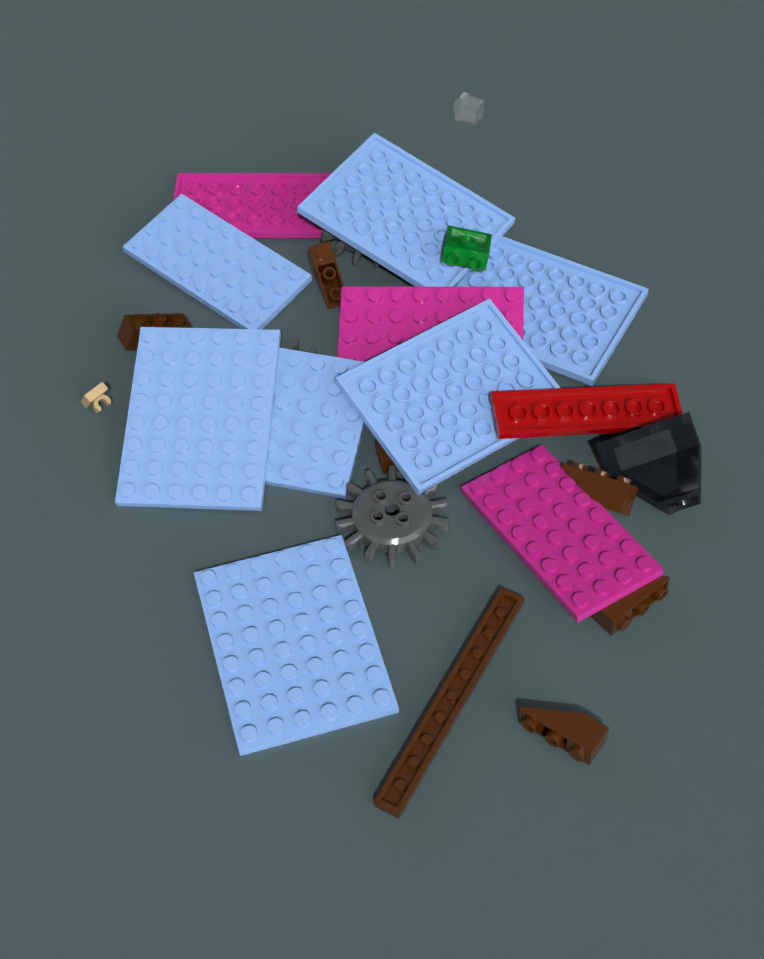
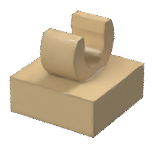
M101 382L86 393L80 402L86 409L92 405L93 410L96 413H100L102 408L98 405L99 401H103L107 406L111 404V399L105 395L108 388Z

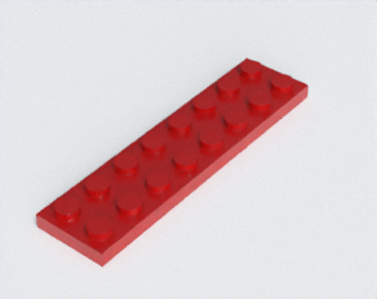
M675 383L491 392L489 396L498 439L627 433L683 414Z

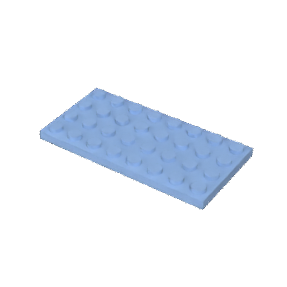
M180 194L123 246L126 254L241 329H263L312 281L311 274L183 194Z

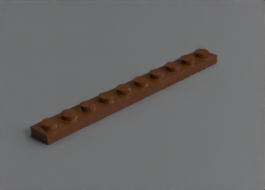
M500 588L374 800V807L398 819L401 817L521 610L525 600L524 597Z

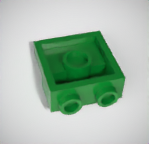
M448 225L441 262H446L451 266L461 265L469 267L474 271H486L492 234Z

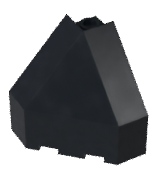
M690 412L596 444L605 471L609 473L608 477L616 480L618 475L631 479V485L638 487L636 496L666 514L671 515L679 510L701 504V444Z

